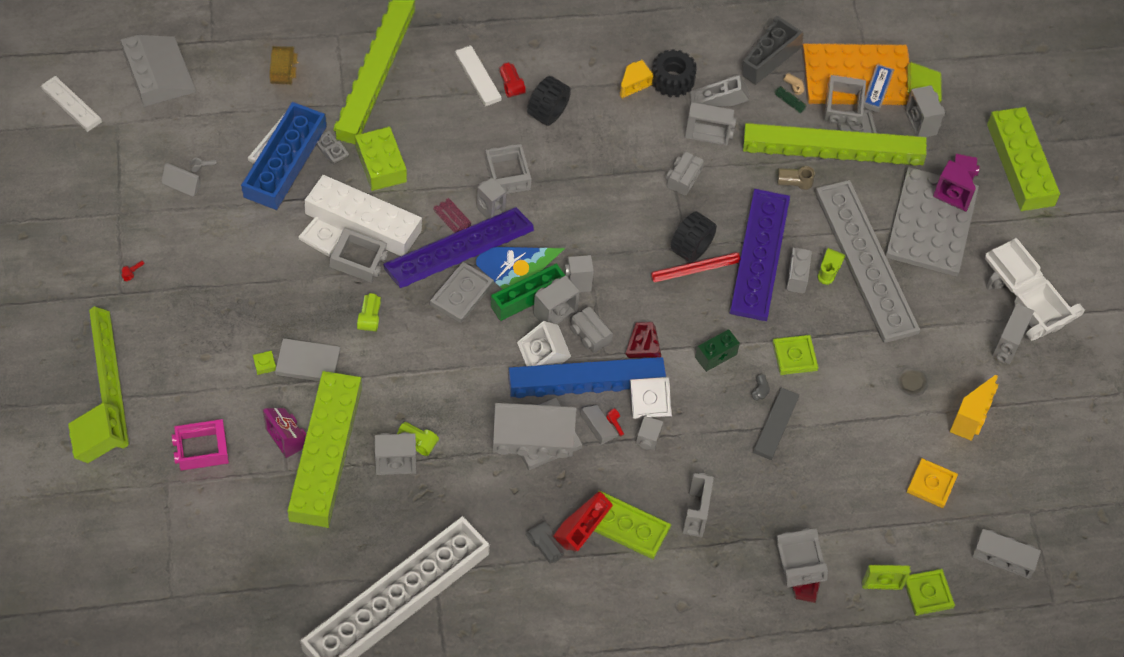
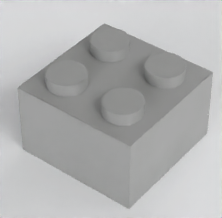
M932 85L911 90L905 112L917 137L937 135L942 119L945 116V110L939 103L937 92L934 91Z
M566 275L561 279H555L551 285L541 288L536 292L534 316L541 323L546 321L557 325L578 311L580 291Z
M404 432L401 434L390 435L389 433L375 435L376 475L416 474L415 434Z

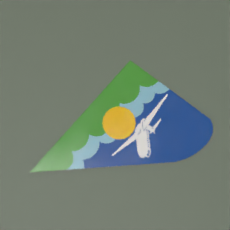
M493 247L477 257L476 265L502 289H505L542 271L565 248Z

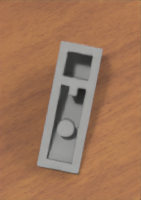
M740 75L690 91L691 102L710 106H734L749 101L748 86Z

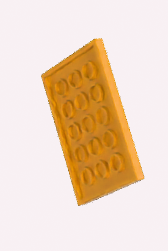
M803 44L808 104H826L827 87L831 75L866 80V96L876 66L879 64L894 69L882 105H907L910 96L908 93L909 56L907 45ZM833 91L832 104H857L858 95Z

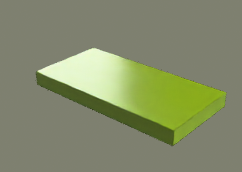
M602 492L613 506L594 532L654 560L671 528V524Z

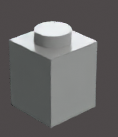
M644 416L636 445L646 450L651 449L655 451L662 431L663 421Z

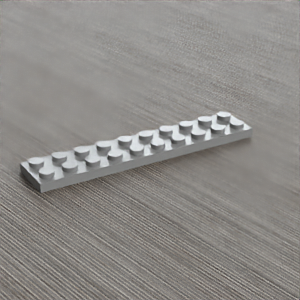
M848 180L816 188V196L843 254H845L848 266L883 342L886 343L919 334L920 328L851 181Z

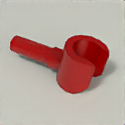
M140 261L130 268L128 266L123 267L121 276L124 281L132 280L134 277L132 272L145 263Z
M612 409L608 412L606 418L610 424L615 426L621 437L624 435V432L617 421L620 418V414L616 409Z

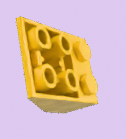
M994 375L964 397L950 429L951 433L971 441L975 434L979 435L999 385L996 383L997 375Z

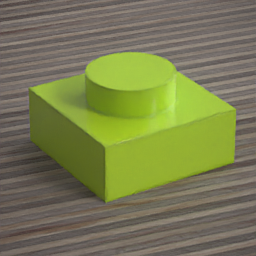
M272 351L253 355L257 375L276 370Z

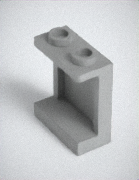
M705 473L693 474L689 495L698 496L701 499L699 511L688 509L683 534L703 537L714 477Z
M807 528L799 532H785L777 536V546L787 587L828 580V569L823 560L817 529Z

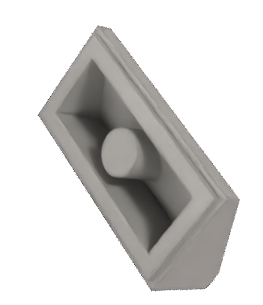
M169 163L165 164L162 184L190 196H195L201 187L199 176Z
M598 405L581 409L582 418L601 445L618 436Z

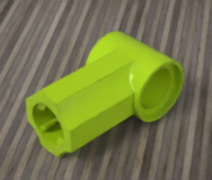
M369 293L364 296L362 311L358 316V330L377 332L381 297H378L376 294Z
M407 422L402 423L397 434L404 432L415 434L416 451L423 456H429L439 441V437L430 430L422 431Z

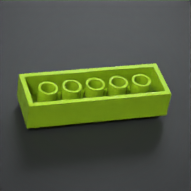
M1026 107L992 112L987 126L1020 211L1055 206L1060 192Z

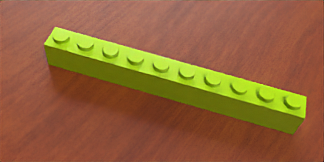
M415 0L389 1L388 12L382 17L381 27L377 28L376 39L372 40L370 52L365 55L364 66L360 67L358 79L353 82L352 93L347 95L346 106L342 107L340 112V120L335 122L334 131L336 132L337 140L355 144V135L362 134L415 13Z
M745 123L743 151L917 166L924 165L926 137Z

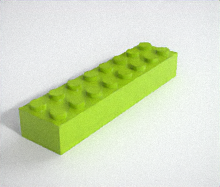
M322 371L288 507L290 522L329 528L362 391L361 377Z

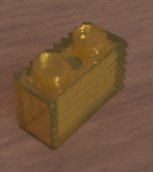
M272 46L270 63L271 84L291 85L293 78H296V67H294V64L298 62V53H294V47Z

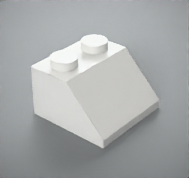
M546 321L540 323L517 342L526 366L562 364L571 357L559 325Z

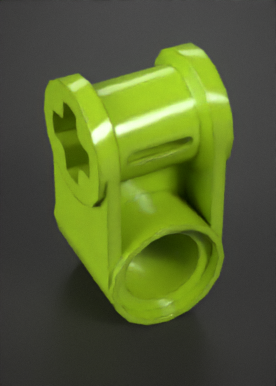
M830 248L827 249L817 277L820 283L829 285L834 281L844 261L845 254Z

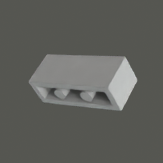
M982 529L972 558L1030 579L1035 571L1041 550L1036 549L1032 545L1017 542L1014 538L1001 536L993 530Z

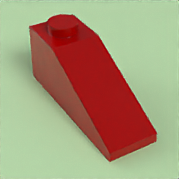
M602 492L596 493L562 523L553 537L565 550L579 551L612 508L613 504Z

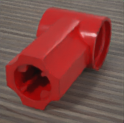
M508 62L499 67L506 96L509 98L525 94V83L522 78H519L514 64Z

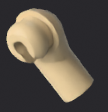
M787 73L784 81L792 85L795 94H802L804 92L803 81Z

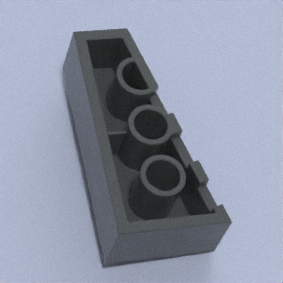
M776 16L773 24L767 28L765 35L759 39L757 46L753 47L743 61V77L754 84H758L802 48L803 32L779 16Z

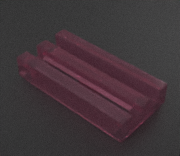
M449 198L446 199V202H441L439 206H434V211L454 233L471 226L469 219ZM443 209L460 228H457L454 225V223L445 215V213L442 211Z

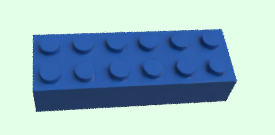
M294 102L290 104L241 185L244 198L275 210L279 208L327 127L324 113Z

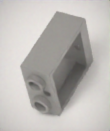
M831 75L827 87L824 121L860 126L863 118L866 80ZM833 91L857 94L856 113L831 110Z
M691 102L685 138L727 146L728 140L733 138L736 118L733 117L734 110ZM697 119L702 121L724 124L727 126L726 128H723L718 126L696 123L695 121Z
M521 144L485 150V162L489 176L506 191V194L531 190V176ZM518 160L522 175L497 179L493 163Z
M344 228L330 257V267L372 283L374 277H378L380 274L381 262H385L388 256V251H386L387 243ZM349 242L377 252L370 268L342 258Z
M1016 303L994 351L993 358L1010 365L1034 310Z

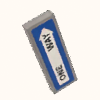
M877 64L864 99V108L876 112L880 111L894 69Z

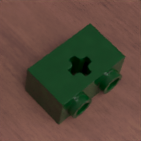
M728 329L697 346L695 358L707 372L736 356L740 342Z

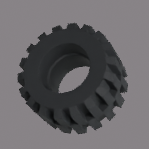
M671 49V51L665 50L664 53L660 52L658 57L654 58L651 71L653 73L652 86L656 87L655 90L661 92V95L665 96L666 94L668 97H680V95L684 96L687 92L691 91L695 82L697 65L693 57H689L688 53L684 54L682 50L675 51V49ZM668 72H676L678 73V75H673Z
M552 76L544 78L530 97L527 108L528 115L546 126L553 124L561 116L568 104L571 93L570 86Z
M697 211L691 213L675 231L670 249L689 263L696 261L705 253L713 241L717 225Z

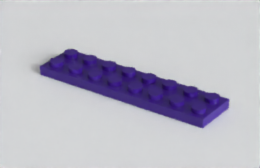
M754 189L730 314L767 322L790 201L789 195Z
M515 207L384 263V269L399 288L406 287L469 258L476 257L490 248L534 231V226Z

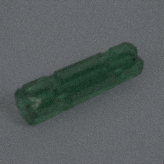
M782 86L776 90L775 95L783 98L782 100L791 107H796L795 110L799 113L806 109L807 105L804 102H799L800 99L789 91L786 92V89Z

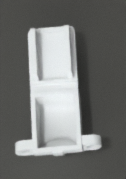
M1017 238L986 253L985 260L1009 290L1016 295L1015 306L1018 303L1034 310L1029 322L1032 328L1026 333L1031 341L1062 329L1064 325L1074 321L1085 312L1081 304L1070 307L1052 284L1045 279L1040 271L1039 264Z

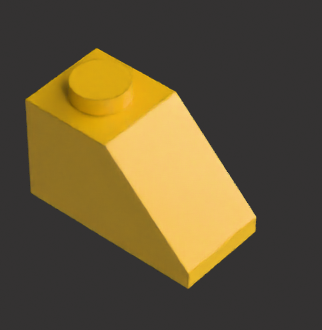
M643 60L633 62L627 66L621 84V99L652 85L653 73Z

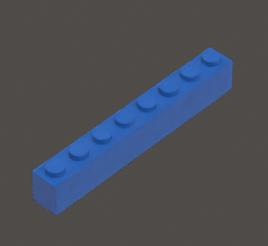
M663 357L510 367L508 373L510 397L524 398L526 396L543 397L545 395L561 396L569 393L582 394L584 392H619L630 389V379L666 377Z

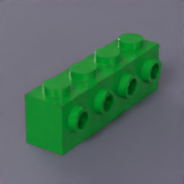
M556 263L492 294L491 308L498 319L502 321L533 306L536 292L541 288L551 285L555 279H561L565 274Z

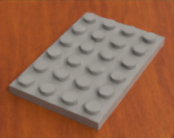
M908 167L886 258L958 277L979 185H975L976 190L969 208L965 212L933 197L941 175Z

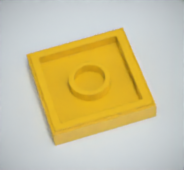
M921 458L907 493L944 508L958 474Z

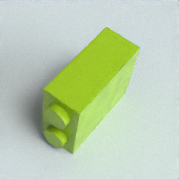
M105 402L68 423L74 458L85 463H90L124 443L118 408Z

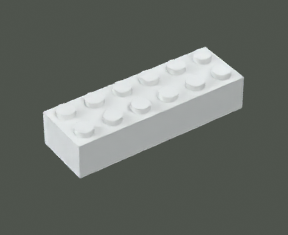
M322 175L305 199L306 215L313 218L318 217L320 221L340 230L347 228L387 243L386 250L399 256L407 254L422 231V217L325 175Z

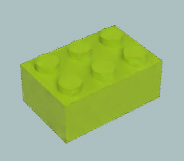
M391 127L355 135L356 151L371 191L407 182V169Z

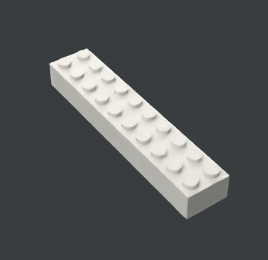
M462 516L301 640L302 651L308 657H359L489 555L488 542Z

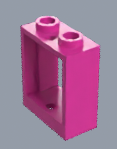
M223 419L174 426L175 434H172L173 446H177V452H174L175 464L179 463L181 471L229 464ZM217 435L219 453L184 458L182 439Z

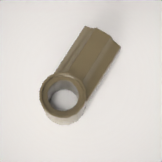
M803 166L800 169L779 168L778 185H793L803 190H808L813 186L815 172L809 166Z

